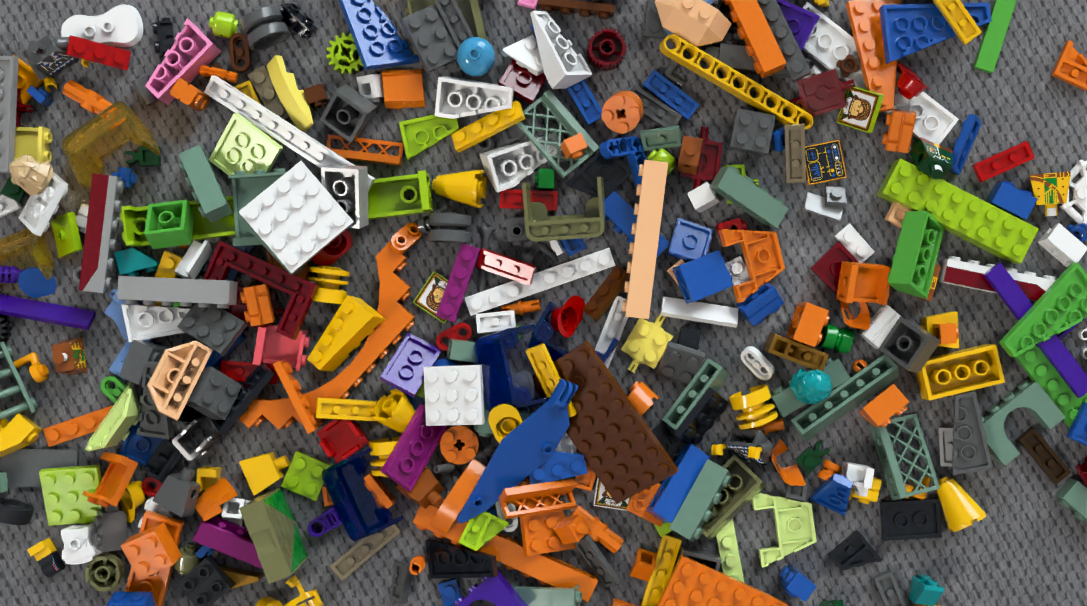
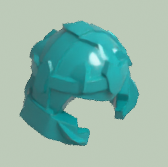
M800 368L792 376L790 389H792L798 401L818 405L819 402L830 397L832 382L830 375L825 374L821 370L805 371Z

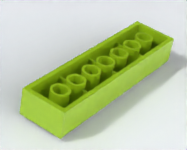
M901 158L893 161L877 193V196L891 203L897 202L911 211H928L945 227L944 230L1011 264L1022 263L1039 228L942 179L931 178L930 175L918 171L915 165Z

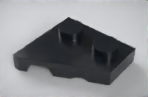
M858 530L828 553V556L841 571L851 569L854 566L860 567L867 563L882 561L881 557Z

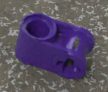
M338 504L327 509L309 523L308 532L311 536L319 537L347 521L339 512ZM315 522L322 525L321 531L314 529Z

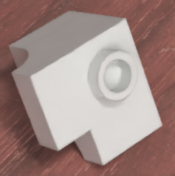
M843 461L841 475L853 482L852 486L855 494L867 497L868 488H872L875 469L866 465Z
M232 498L225 502L222 518L242 526L243 517L239 508L251 502V500Z

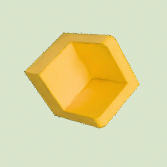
M202 466L197 469L196 483L201 486L200 492L208 489L221 479L220 467Z

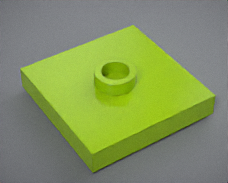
M67 212L51 220L59 258L67 257L83 249L74 212Z

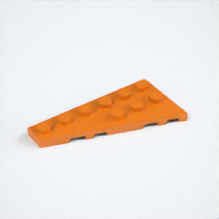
M902 0L848 1L845 5L866 90L884 95L879 112L890 111L894 108L897 60L886 64L879 8L882 5H901Z

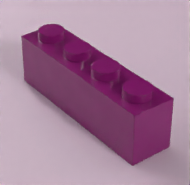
M461 243L436 314L437 317L456 323L481 250L479 248Z
M214 516L205 522L202 519L193 541L263 569L247 528L218 516Z

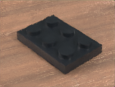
M709 387L674 434L687 444L698 445L706 431L712 428L716 418L725 411L728 402Z
M938 498L879 501L882 540L942 537L940 500Z

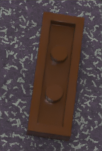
M616 265L582 310L598 322L625 287V281H629L630 273H626V270Z

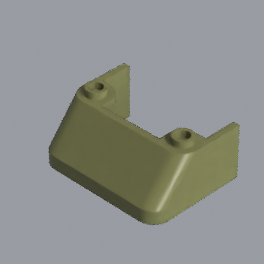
M597 177L598 197L587 201L586 214L548 217V210L545 204L531 201L530 183H522L527 238L537 242L601 236L605 230L603 177Z

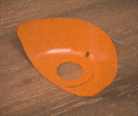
M840 301L844 322L849 327L868 330L871 319L866 302H859L861 311L855 319H852L854 317L849 312V303ZM844 309L848 312L849 319L845 316Z
M779 439L771 455L772 462L783 481L790 486L806 485L797 464L785 468L777 464L776 456L788 450L785 443Z

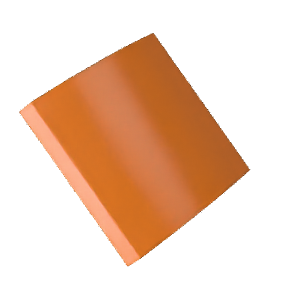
M223 477L201 494L197 499L195 510L205 522L223 512L220 507L221 504L238 495L233 486Z

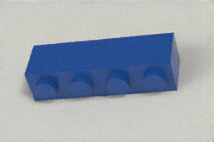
M613 191L605 200V221H611L614 224L612 228L618 234L623 233L628 237L626 241L630 244V242H634L635 235L631 234L632 223H636L637 215H634V209ZM660 233L657 257L670 244Z
M692 444L684 445L674 462L679 469L678 472L663 480L646 511L664 523H672L704 464L710 457Z

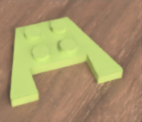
M758 493L752 499L753 510L773 508L778 546L758 549L762 568L776 560L783 559L784 556L792 552H797L817 542L812 504L810 502Z

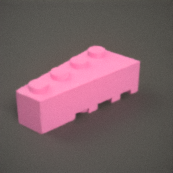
M188 18L184 23L185 26L181 33L178 32L176 35L175 43L165 53L164 56L166 57L162 64H158L145 85L166 105H169L175 99V97L170 95V91L178 79L181 78L190 84L200 74L201 65L208 66L222 52Z

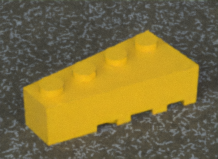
M347 295L307 360L319 370L333 372L350 356L349 353L354 348H358L362 344L361 341L367 335L370 336L375 331L374 328L379 323L382 324L386 319L361 298Z

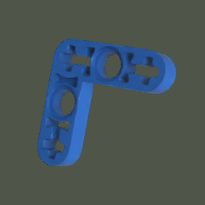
M637 136L610 139L601 143L600 153L605 159L627 156L637 188V184H641L642 176H638L639 166L637 161L639 164H643L644 160H647L641 140Z

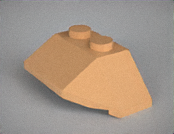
M703 0L655 1L662 27L695 47L721 42L732 24L718 9Z
M195 340L164 351L147 384L158 412L176 421L179 419L213 349Z

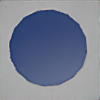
M30 267L19 274V287L28 296L39 298L55 292L56 280L45 269Z

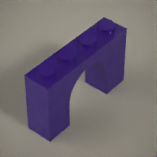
M499 570L498 576L482 578L484 581L479 586L476 583L468 590L470 594L467 597L461 596L453 603L455 606H471L476 600H488L496 606H528Z

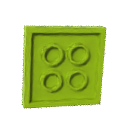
M100 465L48 468L39 471L48 526L94 522V517L97 516V510H101V505L88 502V497L82 494L84 491L95 493L102 480Z

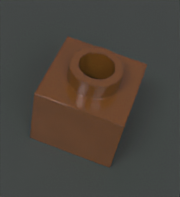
M322 83L303 89L307 102L311 107L321 108L326 105V102L330 101L326 88Z

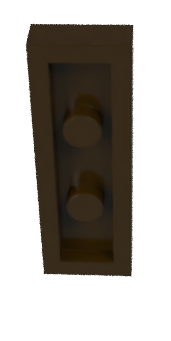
M1030 427L1017 438V441L1054 484H1058L1071 473L1035 428Z

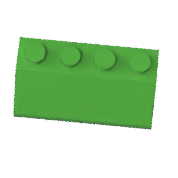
M906 211L901 223L900 236L897 239L896 252L892 258L893 264L888 274V284L897 291L927 299L945 227L928 211Z

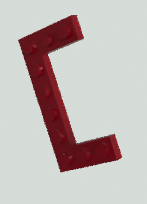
M219 241L203 280H226L230 268H233L292 295L276 332L296 340L319 285L297 275H291L284 269Z

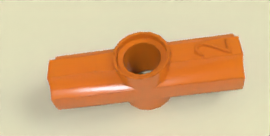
M73 80L67 82L63 87V94L80 103V106L86 110L98 114L114 124L119 120L123 110L105 100V97L97 94V92L91 89L88 90Z
M578 504L570 516L580 515L589 529L586 535L589 534L595 542H600L615 554L622 546L624 539L608 528L609 526L606 523L603 524L599 517H594Z

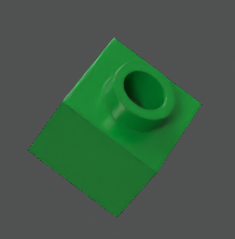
M539 169V174H535V185H538L539 190H554V169Z

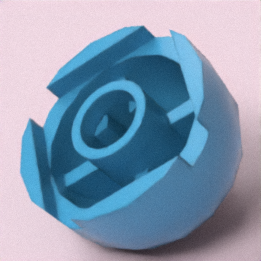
M471 37L460 44L457 51V62L460 69L472 77H481L492 69L495 63V52L487 40L481 37Z

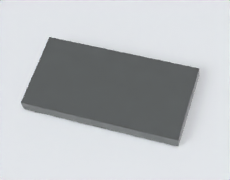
M21 448L1 457L0 472L7 473L8 487L42 488L39 471L48 468L79 466L80 449Z

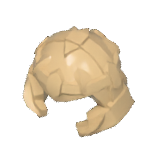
M31 155L20 156V158L14 159L9 165L12 183L20 186L30 196L42 193L50 183L53 175V166L50 161L40 164Z

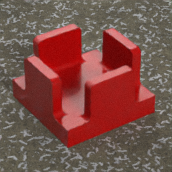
M334 419L316 432L321 439L319 442L320 446L329 458L333 457L337 464L369 443V439L355 420Z

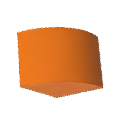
M638 548L630 576L648 582L655 569L657 553Z

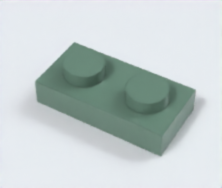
M679 125L642 130L640 133L644 151L682 146Z

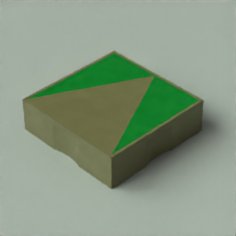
M281 487L263 493L239 508L269 584L291 576L309 558Z

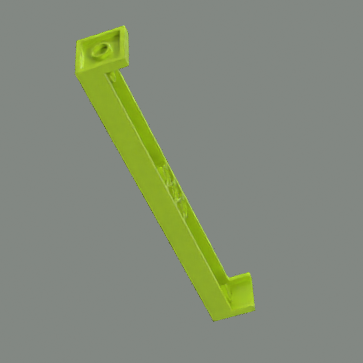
M426 170L418 171V174L375 179L368 191L369 220L434 213L430 176ZM410 190L414 191V198L412 200H406V192ZM233 196L226 197L233 213L213 223L207 217H202L198 209L201 206L200 202L197 203L195 200L188 201L195 214L192 241L236 236ZM121 206L120 219L124 226V231L122 232L123 241L127 246H151L144 235L145 231L141 230V225L146 222L148 206Z

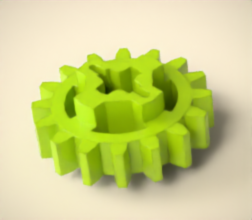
M343 32L341 38L335 35L336 41H329L332 47L326 48L330 52V54L326 55V58L331 60L329 65L331 67L335 66L334 70L336 72L341 69L342 75H345L346 71L353 75V70L359 73V67H363L360 56L356 61V56L359 53L351 33L347 37ZM345 42H352V44L348 45ZM343 48L348 50L351 60L345 56ZM349 63L350 66H343L340 64Z

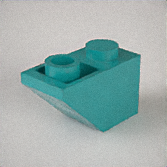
M138 248L114 252L120 275L137 277L140 276L139 272L145 271V269L146 273L156 272L160 263L158 259Z
M919 574V577L912 576L909 599L915 604L934 606L943 594L944 588L938 584V581L932 580L928 575Z

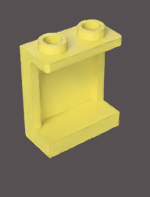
M42 126L38 128L16 127L14 159H18L23 155H31L40 164L45 161L51 162L52 154L49 151V144L52 143L53 135L50 129Z

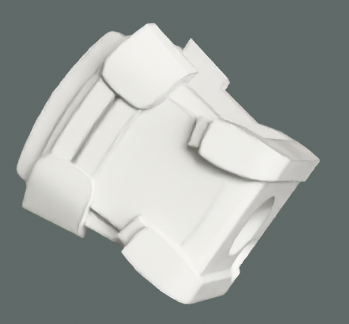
M94 522L91 524L71 525L61 530V537L64 542L62 559H64L66 564H83L92 561L94 556L102 553L94 545V536L97 535V528Z

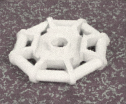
M1083 160L1077 161L1076 165L1069 171L1071 172L1069 187L1073 188V200L1069 201L1068 189L1067 203H1062L1059 206L1078 225L1081 223L1087 225V161ZM1080 172L1082 177L1076 183H1072L1071 180ZM1073 204L1077 205L1083 211L1082 215H1080L1072 207Z

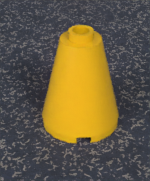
M481 169L438 175L436 179H433L432 189L435 190L437 195L475 208H481L483 206L480 203L481 198L485 199L487 177H483L485 171Z
M393 389L390 391V395H383L373 409L375 414L373 418L377 422L403 434L416 411L403 392Z
M945 476L938 480L940 489H937V493L950 532L962 530L971 526L976 521L975 519L980 521L987 516L954 478L949 479L948 476Z

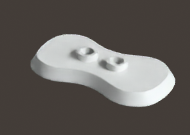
M122 4L98 16L74 15L69 17L62 24L61 37L72 35L109 46L131 47L141 40L143 23L136 8Z

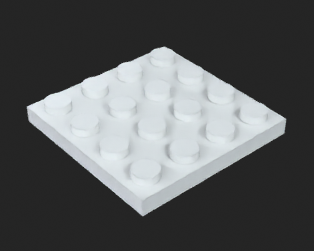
M302 161L297 163L239 211L241 216L292 274L354 223Z

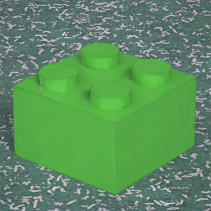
M188 200L148 204L144 235L153 249L192 244L195 214Z

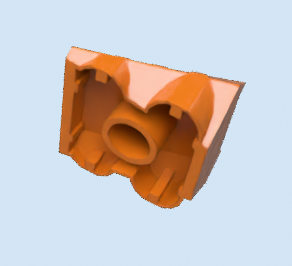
M422 69L382 70L386 109L400 110L401 108L425 107Z

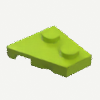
M485 511L468 521L458 543L477 551L506 528L509 522Z

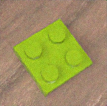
M295 451L281 487L317 501L332 465L300 451Z

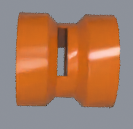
M825 459L823 462L824 468L818 472L817 476L826 481L834 473H841L842 467Z

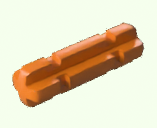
M201 65L199 73L202 76L211 77L216 75L222 80L231 83H237L238 74L236 72H228L227 70L207 65Z

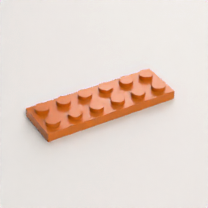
M147 510L143 516L140 532L164 522L178 547L184 521ZM173 565L140 580L131 566L125 592H152L155 605L163 606Z

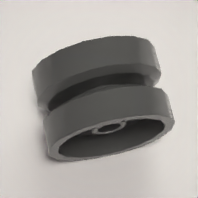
M276 6L254 10L245 15L239 22L243 33L248 35L246 40L253 51L271 48L284 42L290 36L287 25L282 22L283 16L281 11Z
M452 212L429 214V224L441 227V229H431L428 231V241L470 244L471 233L459 230V228L471 227L472 216Z

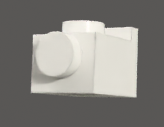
M382 74L356 77L359 93L372 103L380 102V98L384 97Z

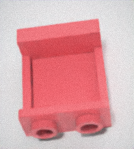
M259 325L253 364L261 365L262 362L273 364L279 360H285L292 368H296L295 371H300L302 366L305 367L307 355H304L305 348L309 347L310 337H307V330L300 329L296 340H292L276 332L278 325Z

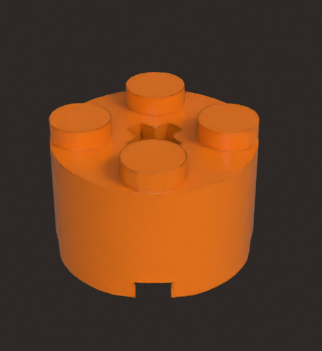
M632 91L615 92L605 102L601 118L610 130L620 134L627 133L633 130L643 117L642 100Z
M638 381L630 387L629 391L631 393L627 396L641 416L653 405L652 399L657 400L659 398L647 385Z
M452 425L445 431L440 441L442 455L448 462L453 464L470 462L476 456L480 447L479 435L469 425ZM458 439H461V442L465 443L462 446V448H460L459 445H456Z

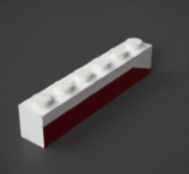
M955 256L942 259L937 282L997 294L983 276L994 264L982 266L979 265V261L968 260L963 262L960 261V257ZM1005 268L1030 301L1036 302L1056 281L1053 276L1043 275L1041 278L1036 277L1034 272L1024 271V274L1017 273V269Z

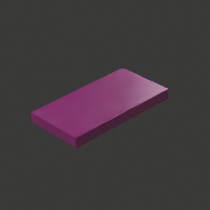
M420 404L385 462L381 472L406 491L411 492L449 425L426 426L425 405Z

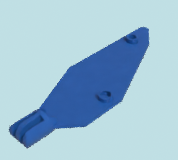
M560 379L549 400L501 440L457 517L459 523H464L487 511L499 501L498 498L504 488L517 486L553 455L570 426L567 406L578 389L577 384Z

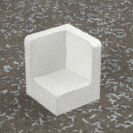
M708 182L688 192L690 201L699 213L720 202L715 191L709 187L710 184Z

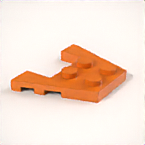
M718 230L722 247L741 243L749 280L733 286L737 303L744 302L746 297L754 294L759 290L760 286L768 283L785 269L776 232Z

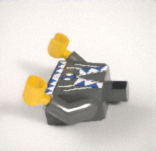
M46 35L38 42L32 41L29 43L27 51L30 55L28 58L30 67L37 77L44 81L45 90L49 93L51 90L48 85H54L57 89L55 79L48 77V75L52 76L76 59L66 55L69 37ZM81 59V64L84 67H89V62Z
M732 428L726 442L711 446V455H723V451L732 450L746 462L760 463L765 466L771 460L769 456L772 455L773 446L761 430Z

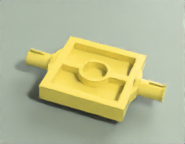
M659 313L655 323L648 322L643 318L638 319L621 349L633 359L628 367L629 371L632 369L631 372L635 373L639 364H646L655 369L668 341H671L673 338L671 334L665 332L661 327L667 318L666 316H663L661 319L662 316Z

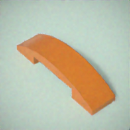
M475 458L470 462L431 521L434 526L446 534L449 532L485 470V465Z

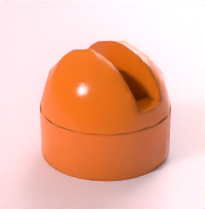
M861 359L855 360L852 364L853 372L857 374L862 370L857 366L858 363L864 368L867 367L866 361Z

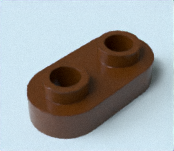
M235 33L229 39L230 62L236 71L244 73L252 65L251 49L246 40L247 37L242 33ZM239 41H243L242 47H238ZM240 60L245 61L243 66H239Z

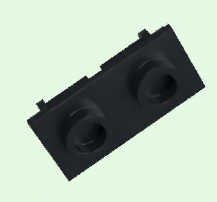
M285 3L280 5L283 7L280 9L283 21L290 27L295 22L296 25L293 30L302 38L309 39L312 35L310 31L318 29L313 25L314 21L299 12V7L295 4Z
M157 16L156 22H152L153 34H157L158 40L154 41L155 53H159V59H161L162 55L168 49L170 50L174 44V39H166V36H173V22L170 21V18H162V21H159V16Z

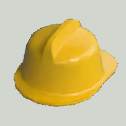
M508 404L494 407L488 417L489 425L499 443L523 422L518 410Z
M142 481L129 482L119 501L121 510L127 514V522L132 523L135 519V510L145 502Z

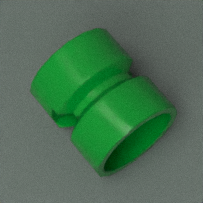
M831 324L823 326L821 333L826 334V338L821 339L819 346L829 350L835 348L838 352L848 354L853 344L854 331L843 327L838 330L837 326Z

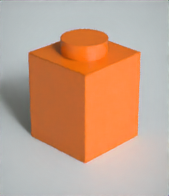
M580 515L564 517L554 528V531L563 545L579 542L589 529Z

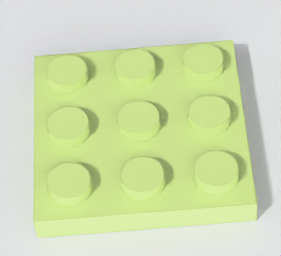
M234 113L209 161L227 175H234L235 171H246V174H254V170H266V173H269L283 147L240 114Z

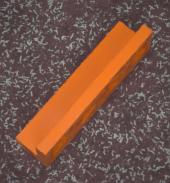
M328 134L326 147L346 160L402 166L403 143L357 138L353 142H359L363 148L360 151H351L348 146L352 143L348 142L345 144L343 141L348 140L339 135ZM332 139L340 140L344 146L341 149L331 148ZM372 144H378L382 151L378 154L370 153L367 148ZM391 146L399 147L398 156L388 155L386 150Z
M574 478L504 488L498 499L505 519L571 509L577 506L572 494L576 483ZM567 495L569 503L560 501L558 499L559 496ZM543 498H547L551 500L553 504L552 506H547L544 503H542L541 500ZM525 501H531L536 506L530 509L523 504ZM507 504H514L518 507V510L509 512Z

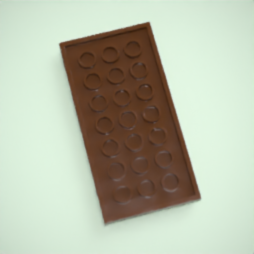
M588 340L553 362L561 379L578 385V389L571 399L577 414L569 417L570 426L566 434L579 452L584 454L586 462L616 504L678 472L679 469ZM535 373L532 375L535 390L544 403L548 401L547 396Z

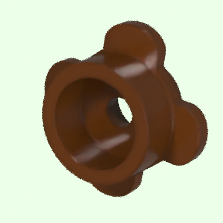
M850 54L845 59L838 60L836 66L842 72L841 75L845 78L850 73L859 70L857 61Z

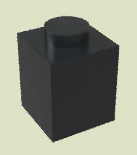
M686 324L685 327H680L677 344L698 350L701 331L696 330L697 326Z

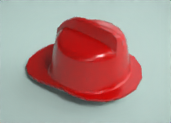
M897 62V65L902 70L897 81L898 90L901 95L907 99H912L919 96L926 88L930 89L924 85L910 68L901 62Z
M347 229L313 256L312 261L322 266H328L337 261L351 248L353 241L350 232Z
M577 295L571 296L563 306L554 309L551 315L550 329L560 332L565 338L571 337L583 318L584 311L582 309L585 307L583 298Z

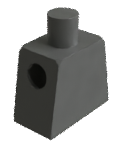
M184 467L181 474L168 475L153 501L180 517L193 516L201 488L200 484L192 480L195 470L190 467Z

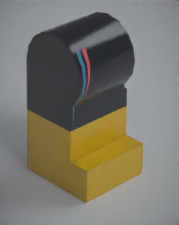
M50 537L27 550L30 556L35 557L46 577H52L65 569V564Z

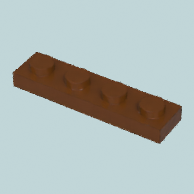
M538 0V9L547 11V13H552L555 10L560 11L563 15H571L573 12L579 13L581 17L598 15L600 19H610V17L614 16L615 5L577 0Z

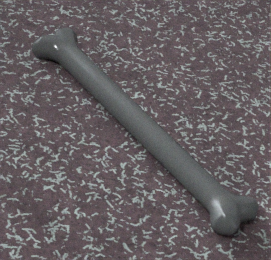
M482 224L479 227L482 233L481 249L489 250L490 235L496 229ZM483 269L479 270L478 293L486 289L487 271Z

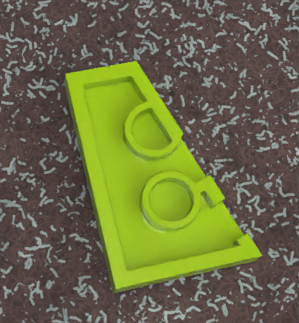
M435 114L399 122L407 160L460 130L457 118L438 117Z

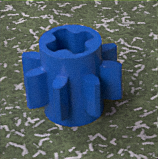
M118 167L117 172H112V176L122 177L121 181L124 182V188H132V184L137 183L138 174L133 173L132 168Z

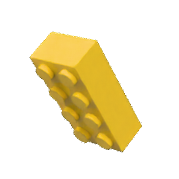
M983 344L930 357L919 373L915 372L921 399L929 401L1005 383L996 344Z

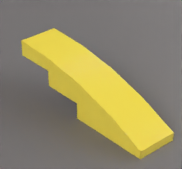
M275 55L267 64L272 84L293 123L299 130L306 133L314 122L304 90H298L294 74L286 72L283 57Z

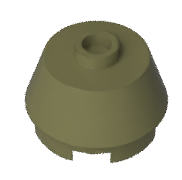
M101 553L94 556L85 569L86 582H89L96 591L100 592L116 589L122 583L125 574L123 560L110 553Z

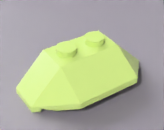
M130 381L88 440L85 450L93 451L117 446L121 440L125 441L130 433L128 429L131 425L135 426L138 423L141 407L133 382Z

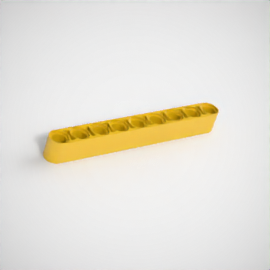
M670 34L660 42L659 49L662 54L759 111L775 115V120L783 125L799 124V118L804 120L805 130L813 125V117L808 112L677 35ZM667 41H671L673 43V49H669L667 47ZM683 51L690 53V59H686L683 56ZM700 60L706 62V69H703L700 66ZM717 70L723 73V79L717 76ZM734 79L739 82V89L734 87ZM750 89L755 91V98L751 97ZM767 99H770L772 102L771 108L766 104ZM783 108L788 111V117L783 115Z

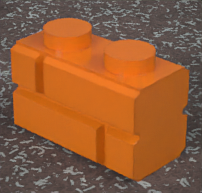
M181 78L176 81L170 91L171 96L198 112L206 110L209 106V96Z
M892 109L891 114L887 113L885 125H889L888 132L883 133L882 144H885V150L909 153L916 120L915 111Z
M268 284L244 287V292H240L242 303L247 305L248 311H244L246 323L250 322L251 326L275 322Z

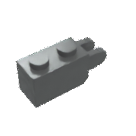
M119 504L117 507L109 505L108 508L101 506V510H97V516L94 517V525L97 528V535L94 536V545L101 552L122 550L121 545L126 541L127 514L118 509Z

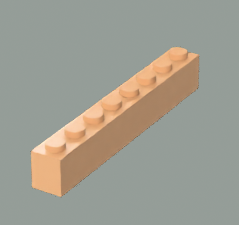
M644 160V163L639 165L638 176H642L641 184H637L636 189L639 203H635L634 215H637L636 223H632L631 234L635 236L634 242H630L629 254H632V261L627 263L626 273H630L629 281H625L624 292L627 293V300H623L622 312H625L626 317L649 319L668 162Z

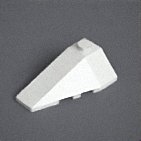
M532 11L530 14L543 71L551 88L565 89L590 77L592 72L581 54L577 55L571 48L573 44L569 39L563 38L560 34L561 29L547 11Z
M438 77L435 116L455 119L512 108L514 88L458 77Z
M548 133L547 141L558 142L557 133ZM541 135L535 138L537 140L544 141L545 135ZM529 139L480 154L485 174L497 193L515 187L523 178L532 174L537 167L547 162L546 158ZM547 145V152L550 155H556L557 146Z

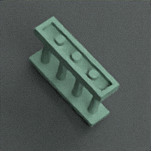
M3 341L0 343V359L4 357L9 368L0 371V379L13 375L17 385L0 391V400L20 392L25 402L0 412V420L25 410H29L30 414L33 415L36 412L35 408H38L33 397L29 398L11 359V356H14L9 345L5 346Z

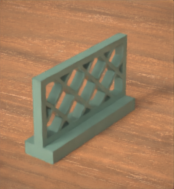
M550 89L523 111L524 116L532 117V126H526L521 121L516 124L562 178H565L600 148ZM541 103L546 108V115L535 114L536 106ZM535 118L546 119L545 128L535 127ZM548 120H556L559 123L558 129L548 128ZM534 130L545 132L544 141L537 140L534 137ZM548 132L558 133V142L547 141ZM581 133L588 146L583 152L585 156L573 159V157L566 159L565 156H560L561 134H568L572 137ZM547 145L557 146V155H550L547 152ZM560 160L570 161L569 169L565 172L559 166Z
M917 414L891 419L892 422L889 424L898 428L894 436L888 433L887 426L882 428L880 425L875 428L872 424L870 425L892 500L940 489ZM908 419H912L914 425L912 431L903 427ZM901 430L909 434L906 443L898 439ZM912 438L919 441L920 446L918 450L909 446ZM895 441L904 446L900 455L894 452L893 445ZM907 449L915 453L912 462L903 457ZM919 456L926 463L923 469L915 465ZM901 460L910 465L906 474L900 471L899 464ZM913 468L921 472L918 481L909 476ZM925 475L931 479L932 487H926L921 484ZM907 479L916 484L913 491L908 493L905 488Z

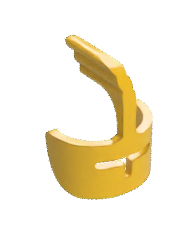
M295 575L286 581V584L291 588L296 586L300 595L284 606H297L299 602L312 596L315 598L308 600L310 606H324L317 590L313 589L305 592L298 577ZM304 602L298 606H307V604Z

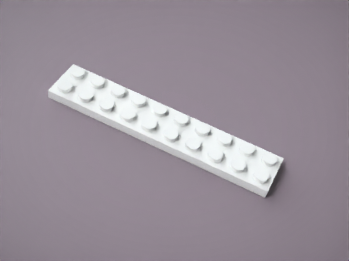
M807 2L803 9L819 15L820 19L803 50L828 70L836 68L838 78L846 82L853 79L855 87L866 89L854 37ZM850 54L857 61L859 70L850 73L845 78L841 75L842 72L836 66L838 60L845 59ZM896 71L893 109L915 111L916 120L912 135L917 139L921 137L940 145L959 119L925 92L912 99H907L901 95L897 86L900 73ZM890 110V111H885L884 113H885L886 115H887V113H888V114H891V111H892V110Z

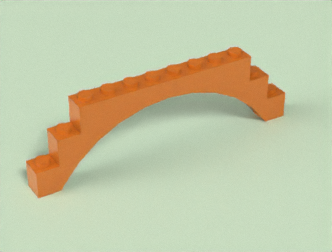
M389 242L376 255L380 281L377 312L386 320L374 328L375 331L368 336L363 348L351 364L340 374L316 390L302 394L310 403L309 410L311 414H315L317 397L346 399L351 394L348 391L352 386L356 388L363 381V378H361L365 372L369 374L376 367L374 362L378 358L382 360L389 352L387 348L391 344L396 345L402 338L400 334L404 330L409 331L415 324L413 320L416 317L399 302L400 300L404 302L411 295L409 292L411 287L395 273L397 270L400 272L407 265L405 261L408 258L404 254L393 252L389 247ZM289 397L281 399L256 398L248 406L247 411L238 418L248 428L258 427L265 418L279 430L284 427L286 429L290 427L295 421L293 417L302 424ZM317 418L319 421L318 428L323 425V418Z

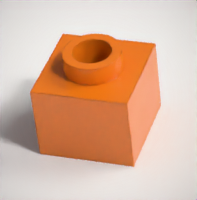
M581 133L563 140L560 145L566 159L572 157L577 159L583 156V152L588 147Z
M933 324L934 336L941 340L939 344L957 343L959 331L956 324Z

